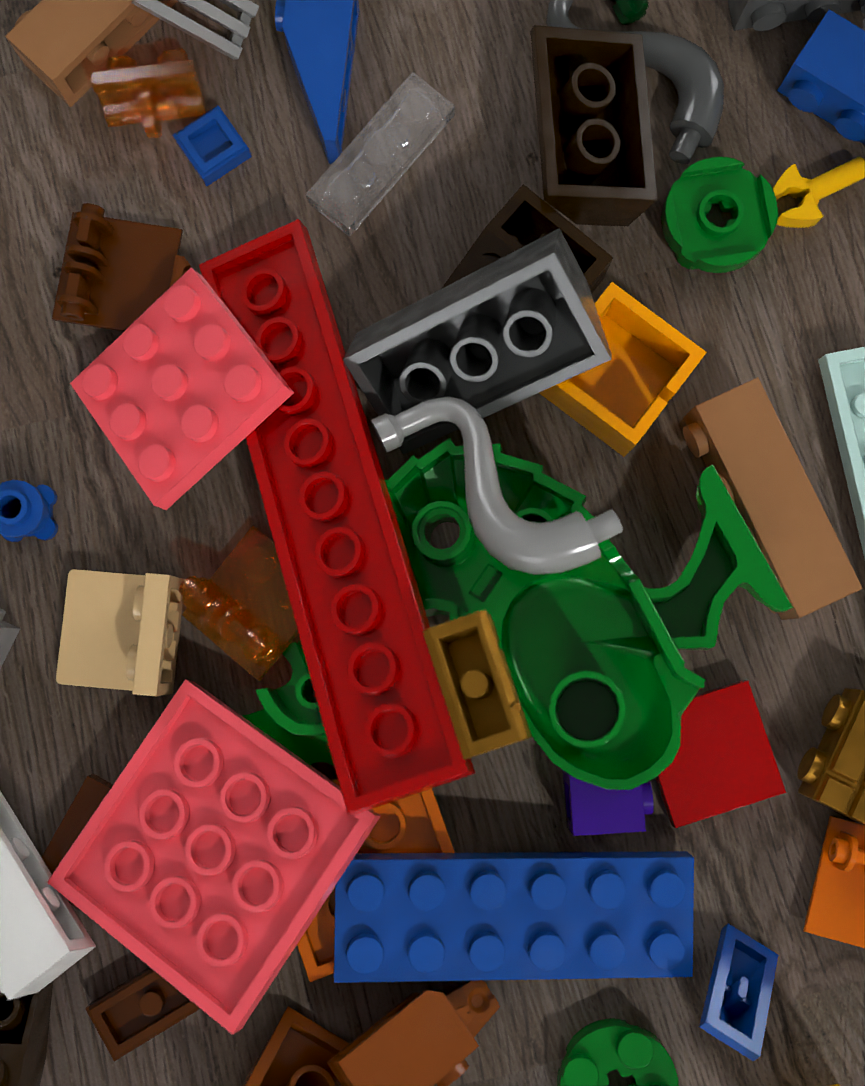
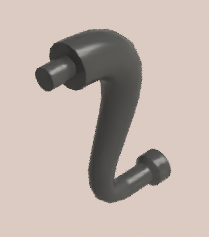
M550 0L547 10V26L581 29L573 25L569 19V10L574 0ZM611 31L642 34L645 66L663 73L675 85L679 98L677 109L670 123V130L676 137V140L669 152V156L679 164H688L697 147H707L712 143L722 116L724 82L717 63L702 47L683 37L664 32Z

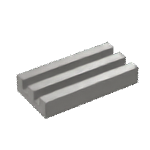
M132 0L131 3L233 60L239 59L243 49L241 44L243 39L247 38L251 28L249 24L252 17L256 16L259 5L250 0H218L239 12L236 19L205 0H177L232 31L229 40L158 0Z

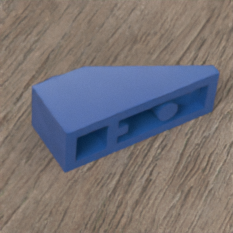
M276 0V30L284 32L291 62L329 164L340 165L360 12L359 1Z

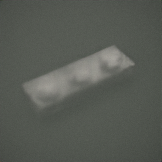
M412 72L306 193L308 203L350 237L455 116V105Z

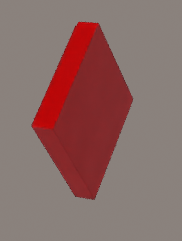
M741 680L697 694L681 716L680 748L673 762L656 777L671 826L674 828L786 793L748 680Z

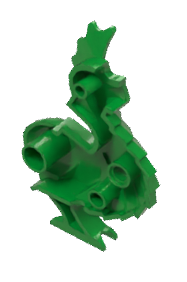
M450 438L420 459L413 455L388 480L385 479L427 617L441 614L449 616L450 621L478 611L486 610L492 616L500 640L498 644L504 652L532 737L555 765L578 780L604 789L632 790L656 778L673 762L680 748L681 716L697 692L704 688L705 679L684 667L685 662L678 650H709L716 645L718 625L724 602L736 588L742 587L746 589L756 600L774 612H785L793 608L713 464L702 472L695 492L697 506L701 513L702 525L694 551L678 580L664 588L644 587L641 580L621 557L616 547L609 541L611 538L598 544L601 553L599 559L562 573L533 575L510 569L492 557L475 535L468 516L465 492L464 445L455 446ZM501 443L492 444L503 498L508 507L519 518L529 522L542 523L554 521L575 511L580 512L586 521L594 518L583 507L586 502L584 494L543 474V465L502 454ZM445 522L458 525L460 534L455 544L445 549H438L432 546L430 540L435 527ZM301 640L280 646L283 655L292 668L290 681L277 689H255L264 709L241 716L309 765L316 762H326L334 766Z

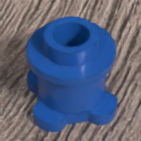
M20 480L2 482L0 484V534L3 538L11 542H19L23 537L36 536L41 540L52 539L58 531V524L53 520V505L57 501V494L54 489L47 485L34 487ZM21 503V511L15 516V510Z

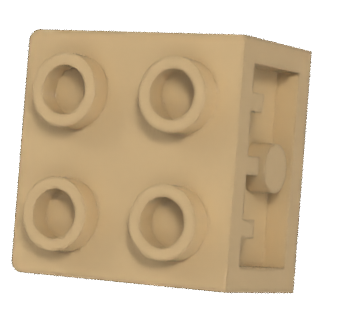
M77 569L70 570L67 580L57 664V683L62 685L129 690L135 695L162 696L173 694L185 579L153 573L134 575Z

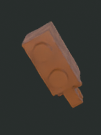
M484 980L466 981L446 994L431 990H424L422 993H411L327 1063L342 1086H434L435 1084L438 1086H449L469 1068L465 1058L479 1047L474 1037L500 1008V1005Z

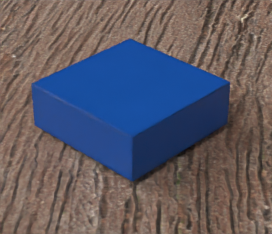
M219 105L173 134L177 145L206 186H209L252 157L248 146Z

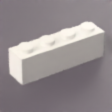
M0 791V992L4 993L8 1000L38 993L94 949L96 945L69 901L47 883L52 876L50 870Z

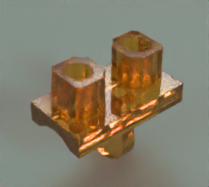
M182 48L165 50L158 57V64L138 66L136 60L127 55L108 57L104 71L92 72V87L101 101L108 127L143 123L149 139L161 138V121L202 116L206 113V104L194 62L188 59L186 51Z

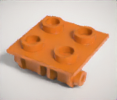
M833 816L829 817L804 924V932L865 948V825Z

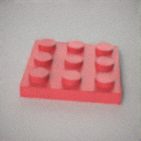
M192 267L70 383L152 504L164 510L169 509L294 393L205 278Z

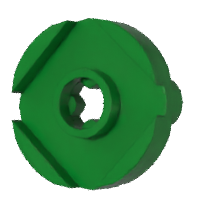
M711 157L690 165L681 174L680 178L673 183L662 206L661 225L666 242L675 252L676 260L682 267L692 270L700 269L710 273H725L746 266L760 254L772 235L778 219V206L774 191L761 174L756 178L750 171L743 169L742 167L745 163L737 159ZM711 204H719L722 212H731L732 219L728 220L724 227H717L706 218V215L711 210Z
M615 1018L598 1020L579 1030L566 1047L567 1053L561 1062V1068L558 1069L557 1086H607L609 1084L607 1074L612 1070L618 1069L622 1077L633 1076V1083L629 1086H679L674 1063L656 1035L647 1029L644 1031L638 1026L629 1025L626 1020Z

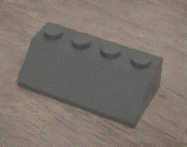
M559 228L357 332L343 360L378 416L385 413L395 416L431 399L453 397L463 399L484 418L610 361L612 354L588 282ZM449 421L431 424L405 437L399 449L403 454L408 453L459 428L456 424Z

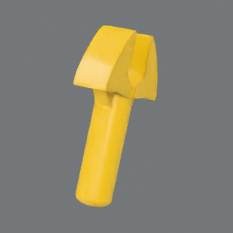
M856 157L813 179L801 177L796 164L790 166L772 189L776 200L782 196H791L793 198L802 197V201L798 204V207L780 214L776 225L791 228L815 226L823 217L817 206L819 200L864 179L865 159Z

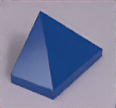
M728 923L721 930L699 1027L748 1059L755 1061L761 1055L778 954Z

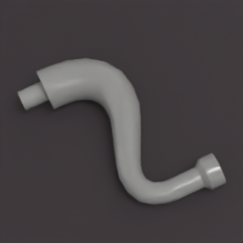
M453 397L435 398L417 404L395 416L385 413L371 420L386 453L400 447L405 437L431 424L449 421L457 425L463 438L466 504L475 535L488 553L510 569L533 575L562 573L599 559L601 553L598 544L623 532L621 522L612 509L588 521L578 511L554 521L542 523L529 522L519 518L508 507L503 498L487 425L476 408L463 399Z

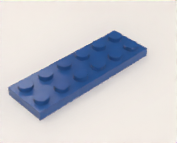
M687 851L356 853L335 886L334 983L693 977L694 857Z

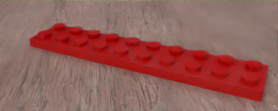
M297 219L201 263L199 267L201 275L294 392L246 437L346 811L347 814H358L475 774L471 757L464 759L423 634L424 630L430 628L429 621L354 378L343 360L346 352L307 228Z

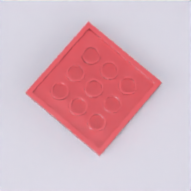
M185 679L47 883L233 1035L243 1028L381 816L372 809L358 814H347L339 785L200 685Z

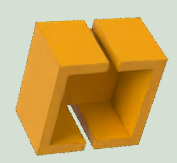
M611 282L595 302L612 354L611 360L539 392V394L625 457L636 446L666 407L667 402L675 395L707 352L615 283Z

